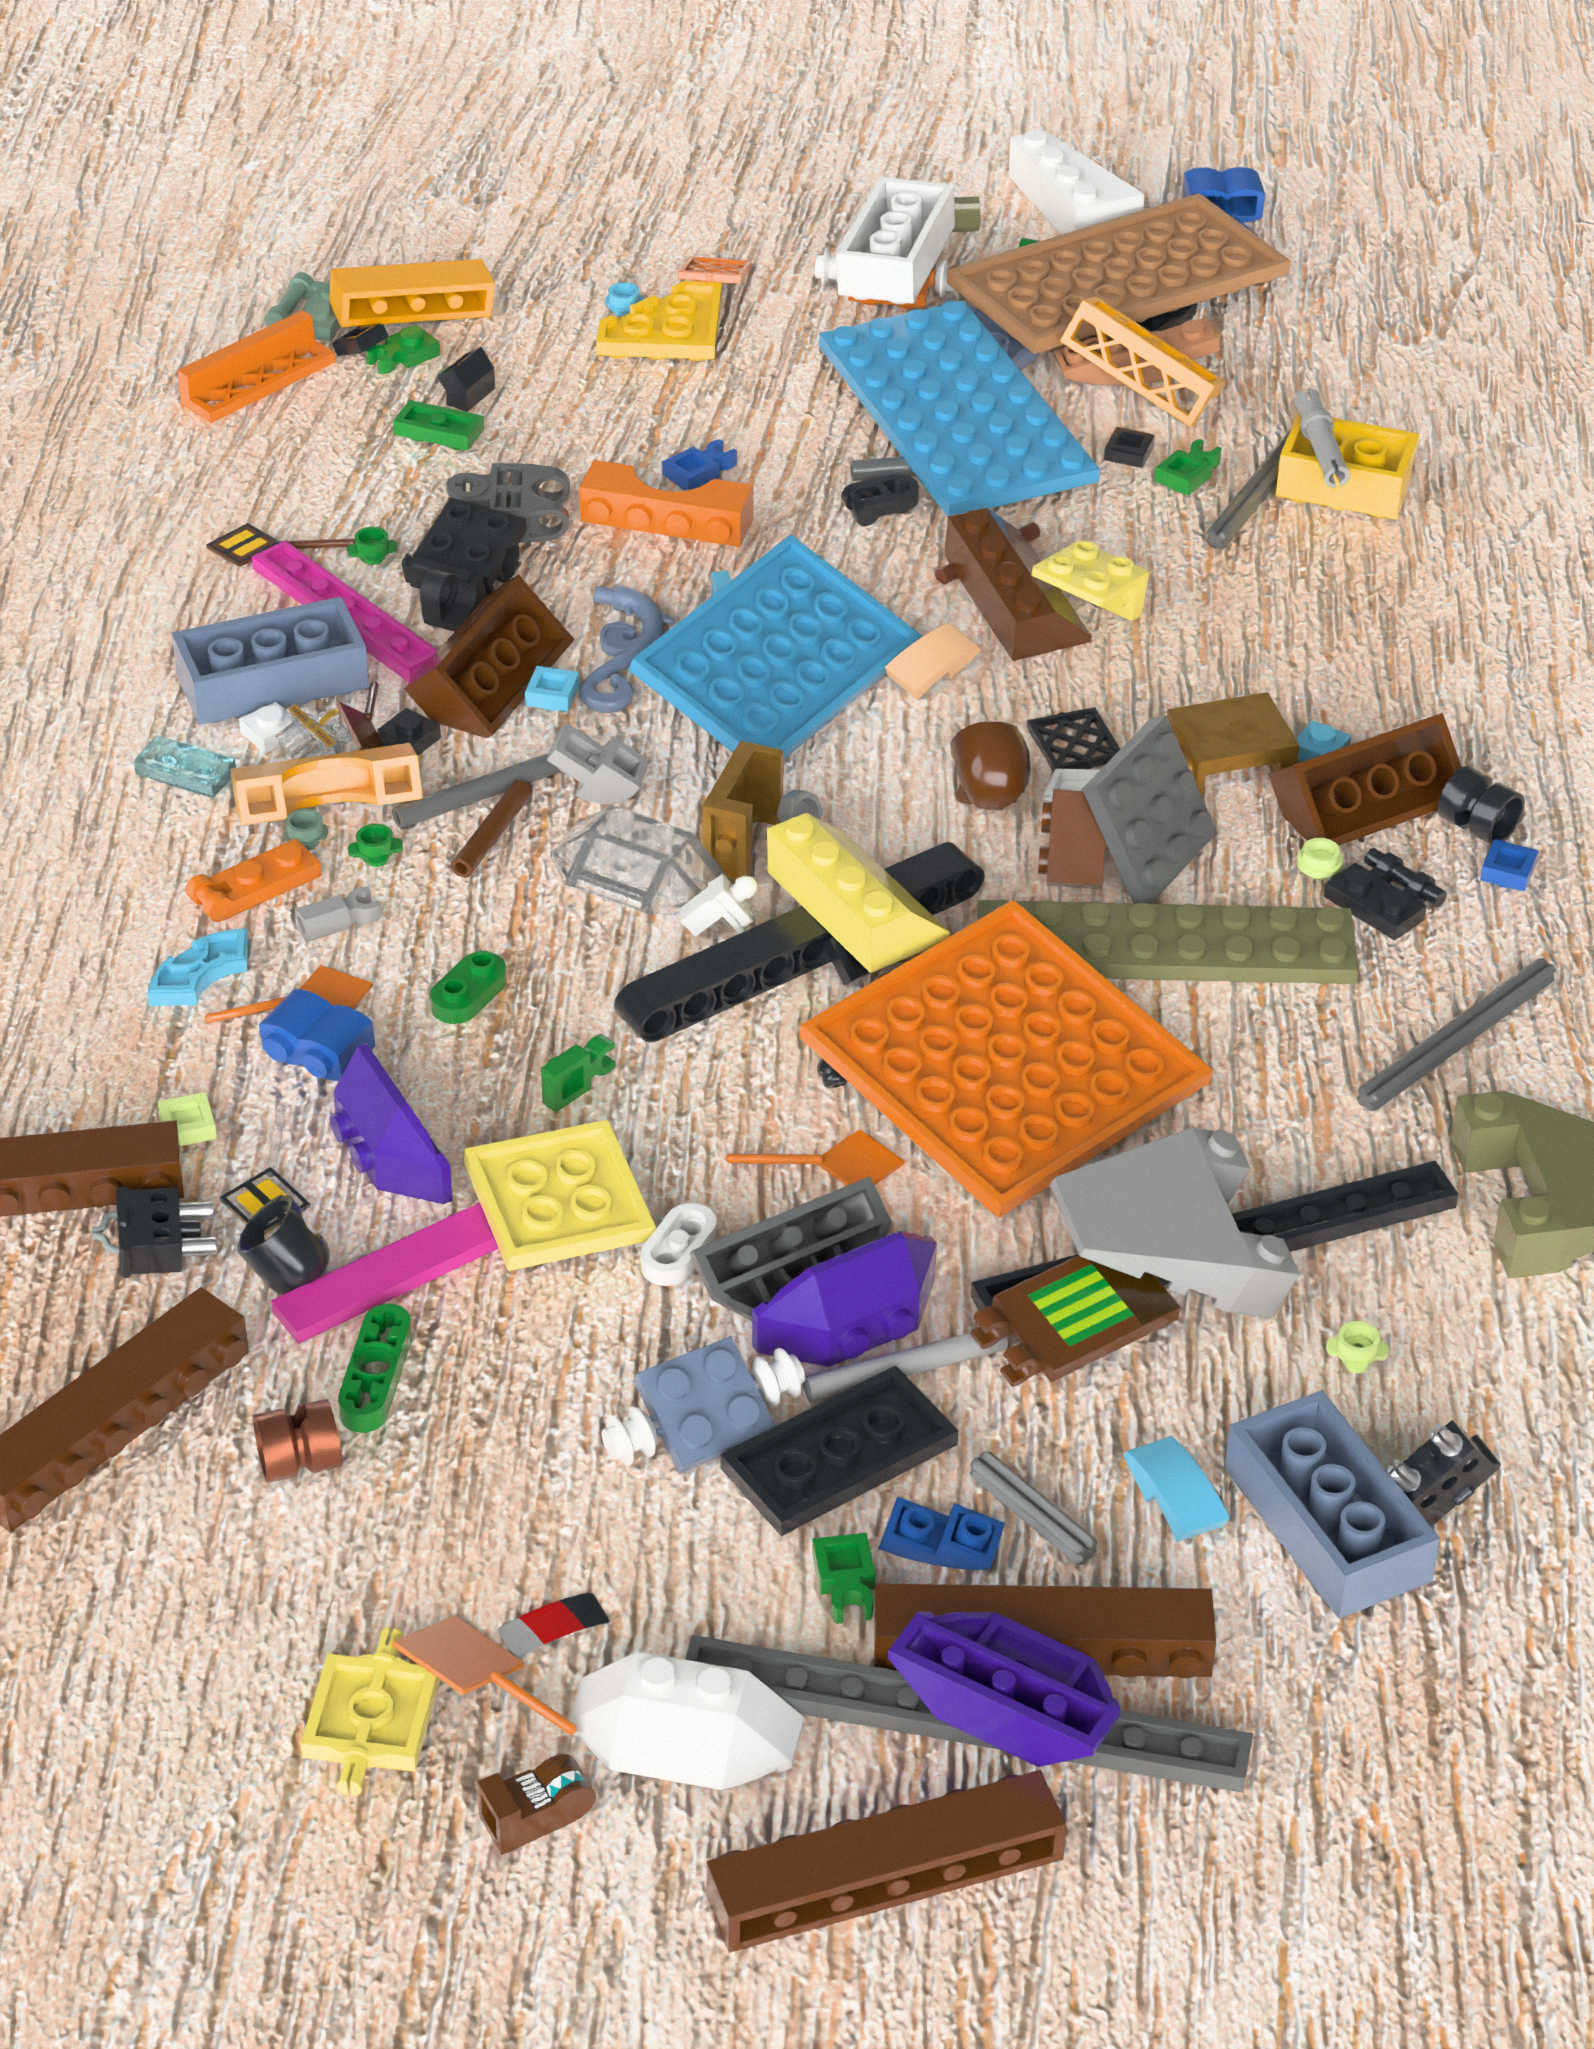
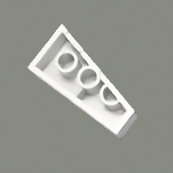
M1030 130L1025 134L1010 137L1008 176L1061 235L1143 210L1144 193L1045 130Z

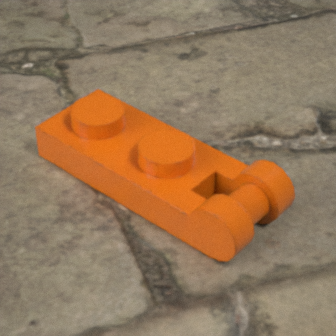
M295 838L210 877L204 874L196 875L187 883L185 892L194 903L203 905L204 913L211 920L220 922L322 876L321 862Z

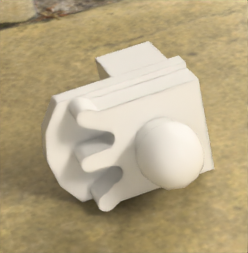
M721 874L715 880L709 882L706 889L679 908L680 921L695 937L721 917H724L739 934L751 929L750 923L753 922L751 917L754 914L749 908L751 903L746 898L750 899L755 894L757 889L756 880L751 876H741L732 884Z

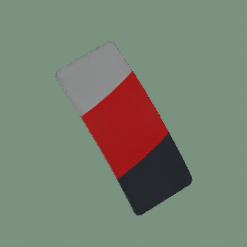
M584 1593L564 1598L530 1611L499 1627L498 1633L509 1652L517 1658H521L564 1636L608 1624L610 1620L594 1594Z

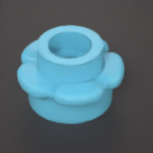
M619 282L610 286L608 290L609 295L605 298V304L609 306V309L614 314L624 316L630 313V306L642 301L643 297L640 295L637 285L629 282Z

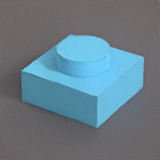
M536 666L525 690L526 706L544 708L549 711L568 712L579 688V672Z
M1312 720L1296 738L1299 743L1298 760L1303 762L1351 745L1352 735Z

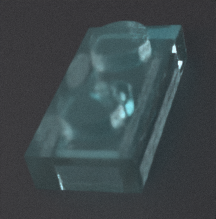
M158 735L134 760L136 775L213 799L231 780L230 769L236 768L234 758Z

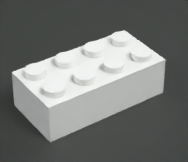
M880 177L837 252L838 295L852 296L858 300L878 299L890 301L894 304H914L955 226L954 185Z

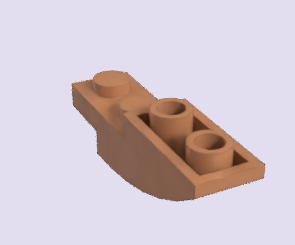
M1207 317L1189 320L1182 325L1162 331L1151 332L1191 359L1220 351L1218 338ZM1106 334L1107 342L1114 340ZM1094 337L1081 342L1091 346L1099 344V339ZM1121 343L1108 346L1112 363L1120 368L1132 365L1127 347ZM1067 345L1053 350L1059 368L1066 379L1097 385H1126ZM1101 348L1094 349V351L1102 355ZM1138 355L1140 363L1146 362L1145 359ZM1154 365L1141 368L1145 383L1164 381L1161 370ZM1133 370L1126 371L1135 377Z

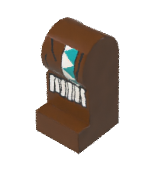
M569 1754L552 1756L543 1761L536 1769L532 1771L529 1769L505 1780H502L499 1773H495L477 1781L479 1817L501 1855L577 1821L591 1810L596 1800L594 1789L575 1758Z

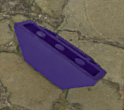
M366 1043L357 1046L333 1092L335 1113L330 1115V1124L335 1138L339 1143L346 1142L350 1148L351 1158L356 1170L360 1174L366 1172L377 1190L440 1204L453 1201L449 1162L432 1141L429 1133L380 1064L369 1045Z
M898 1231L808 1268L781 1288L769 1303L763 1302L752 1310V1347L757 1353L773 1356L776 1349L782 1348L788 1355H795L800 1362L831 1367L847 1359L856 1358L864 1352L892 1340L902 1339L909 1333L918 1330L935 1281L936 1241L931 1236L922 1237L914 1233Z
M917 1612L888 1650V1659L937 1719L1036 1767L1093 1756L1120 1717L1121 1707L1117 1699L1113 1698L1108 1682L1096 1659L995 1612H954L934 1616L933 1612Z

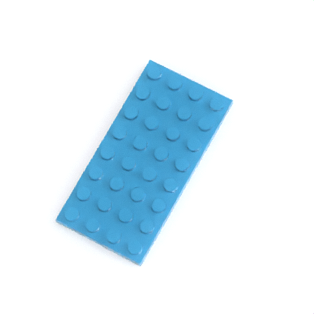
M964 300L959 302L951 301L944 305L924 310H911L906 314L893 317L876 318L871 322L858 325L840 326L835 330L819 333V347L900 455L906 460V463L947 517L986 507L990 509L1099 482L1100 468Z

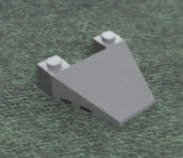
M1191 1127L1054 1177L1050 1184L1079 1256L1139 1279L1145 1271L1170 1281L1168 1290L1184 1296L1189 1288L1213 1297V1307L1221 1310L1272 1318L1300 1275L1283 1238H1277L1272 1235L1240 1232L1228 1204L1251 1168L1235 1134H1230L1223 1130L1212 1131Z

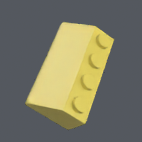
M804 813L767 828L768 873L870 973L925 951L950 937V932L846 833L809 813Z

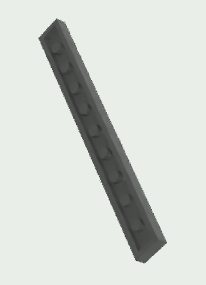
M696 1635L691 1637L685 1660L749 1671L802 1715L999 1749L937 1719L899 1671ZM1121 1710L1120 1717L1093 1756L1066 1762L1244 1793L1253 1733Z

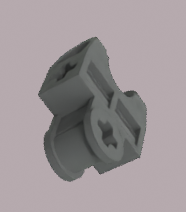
M492 463L491 475L459 473L450 477L446 483V490L451 498L526 518L528 530L520 542L530 543L555 540L563 536L568 529L569 513L561 503L569 497L570 480L562 470L556 467L537 464ZM508 472H512L511 485H507ZM547 480H555L563 488L558 492H546L541 490L540 485ZM466 483H470L469 492H466ZM508 498H511L510 507H508ZM543 515H556L562 521L557 526L547 527L542 525L538 519Z

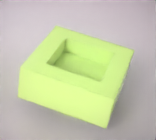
M206 1092L157 1101L160 1122L177 1120L180 1146L217 1139L215 1121Z

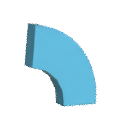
M248 929L226 930L201 937L192 942V948L184 951L177 957L169 956L152 977L148 989L149 1006L197 1005L202 992L214 981L231 974L247 972L249 954Z

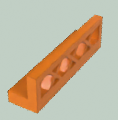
M301 310L178 369L181 404L208 422L213 423L335 363V352L314 339L313 316ZM308 353L314 355L312 358H299ZM273 370H286L282 373H269ZM242 385L253 386L249 389H236ZM209 401H222L212 407L206 404Z

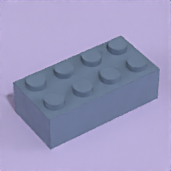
M342 597L172 632L176 675L198 725L218 723L225 719L248 715L274 702H277L282 707L305 704L312 700L335 695H346L353 691L369 688L366 645Z
M1323 1390L1230 1424L1225 1470L1338 1619L1433 1582L1440 1537L1398 1484L1390 1477L1387 1470Z

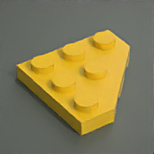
M682 281L671 286V294L659 299L652 295L631 305L630 313L618 319L610 315L599 320L596 355H606L612 358H623L626 356L648 357L655 360L664 358H687L692 361L715 359L722 299V282Z

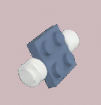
M730 1336L643 1370L636 1374L633 1382L650 1416L636 1406L629 1408L628 1420L621 1422L615 1415H609L606 1422L607 1428L602 1430L604 1446L613 1460L619 1458L624 1465L630 1466L633 1463V1452L641 1450L645 1456L652 1457L655 1454L657 1437L660 1436L678 1473L681 1474L718 1459L721 1453L775 1427L776 1425L764 1401L770 1406L776 1407L780 1403V1393L784 1391L791 1398H798L801 1394V1385L805 1383L803 1367L795 1355H788L785 1350L778 1348L773 1353V1362L769 1364L762 1357H755L752 1362L751 1373H749Z

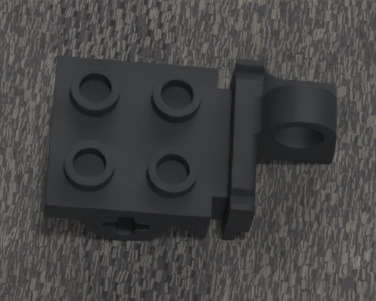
M455 498L449 499L414 553L413 558L407 553L402 560V569L406 583H410L411 587L421 589L420 603L425 624L455 632L483 599L494 591L493 584L496 580L506 583L513 577L519 562V543L528 530L526 518Z

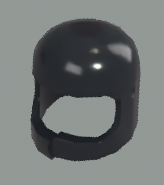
M281 1194L259 1209L242 1231L237 1246L239 1255L261 1280L273 1291L282 1295L321 1277L329 1263L330 1250L328 1243L322 1235L313 1234L304 1222L301 1207L289 1195L283 1196ZM286 1211L287 1213L280 1228L265 1240L264 1231L267 1224L277 1215Z

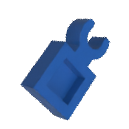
M721 439L710 442L707 445V449L703 451L693 446L663 460L662 475L685 491L696 489L712 479H719L720 470L734 468L737 465V450L731 449L724 452V441Z

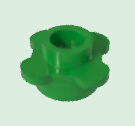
M365 527L358 530L354 536L355 544L347 546V554L350 557H359L362 562L370 565L382 563L387 554L397 551L396 541L388 540V533L379 527Z
M368 824L357 831L356 842L348 845V854L354 858H362L370 866L380 867L387 863L393 853L402 851L403 842L399 838H393L392 830L388 826Z

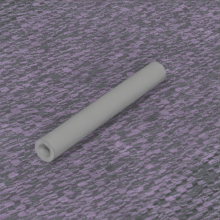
M970 1333L958 1335L805 1376L804 1391L809 1402H814L836 1396L895 1365L906 1376H911L1007 1350V1337L987 1349H981Z

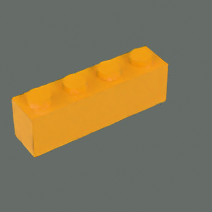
M482 259L331 269L329 304L341 327L492 317L495 282Z

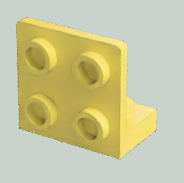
M1078 540L1034 565L1031 575L1127 620L1134 621L1142 615L1149 571L1135 565L1132 560L1126 557L1114 556L1099 549L1093 542Z

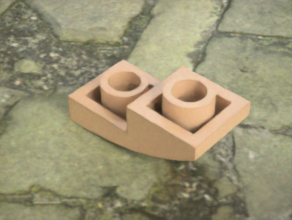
M947 623L929 632L907 647L885 666V670L889 678L918 700L944 675L951 680L980 652V647L950 623Z

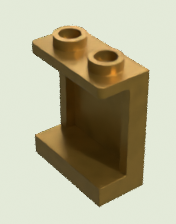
M1268 692L1167 709V718L1179 741V746L1196 780V785L1201 795H1203L1204 780L1207 775L1267 764L1271 771L1275 772L1295 765L1298 762L1299 743Z
M740 740L702 805L704 878L715 880L723 874L734 884L735 880L741 876L752 877L753 823L762 822L770 825L780 823L777 811L780 799L783 797L784 753L782 750Z

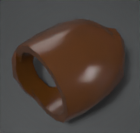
M984 721L969 725L957 732L950 742L951 754L956 762L960 782L955 796L956 800L962 804H973L977 808L987 810H1002L1012 803L1016 804L1020 795L1025 793L1031 772L1030 753L1023 735L1017 726L1002 721Z

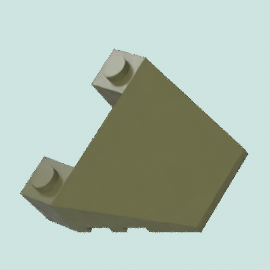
M1508 1091L1457 1096L1450 1140L1464 1173L1521 1167L1533 1196L1502 1199L1500 1203L1494 1245L1508 1279L1558 1273L1571 1268L1574 1259L1591 1252L1594 1254V1122Z

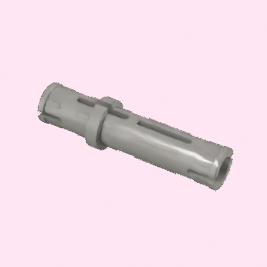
M1309 388L1308 393L1311 400L1308 401L1305 391L1301 390L1296 394L1294 404L1301 417L1300 428L1303 436L1310 440L1325 484L1328 487L1336 488L1333 478L1336 475L1341 487L1349 481L1351 474L1348 467H1346L1332 431L1334 425L1331 414L1324 410L1318 391Z

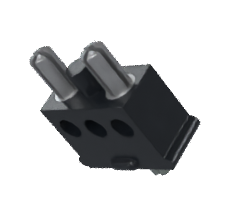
M121 1186L116 1190V1211L105 1214L101 1224L92 1227V1240H100L104 1249L108 1252L119 1254L120 1275L124 1278H129L131 1274L182 1272V1256L215 1255L217 1253L218 1245L216 1238H201L200 1223L201 1219H213L214 1205L212 1202L179 1203L178 1187L127 1189ZM115 1218L117 1221L118 1246L111 1245L109 1238L102 1233L108 1228L109 1221Z
M1453 1420L1445 1426L1441 1424L1434 1425L1438 1432L1431 1428L1429 1431L1430 1439L1417 1448L1403 1462L1400 1460L1392 1461L1396 1468L1390 1464L1387 1467V1473L1398 1484L1430 1526L1434 1525L1455 1506L1465 1502L1475 1493L1476 1488L1501 1467V1463L1478 1435L1470 1436Z

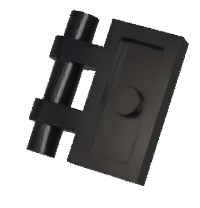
M1371 848L1364 858V863L1373 868L1369 871L1355 862L1327 881L1324 889V897L1341 908H1351L1352 915L1394 941L1425 920L1427 906L1423 904L1424 901L1439 907L1447 897V892L1436 885L1434 878L1424 872L1415 873L1404 866L1403 860L1391 852L1384 854L1376 848ZM1394 881L1405 889L1400 890L1390 883Z

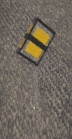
M279 1104L276 1109L266 1170L220 1196V1201L245 1225H247L248 1221L259 1209L281 1194L283 1196H291L301 1207V1212L310 1208V1203L276 1172L287 1110L285 1104ZM286 1211L277 1215L267 1224L264 1235L282 1224L287 1213Z

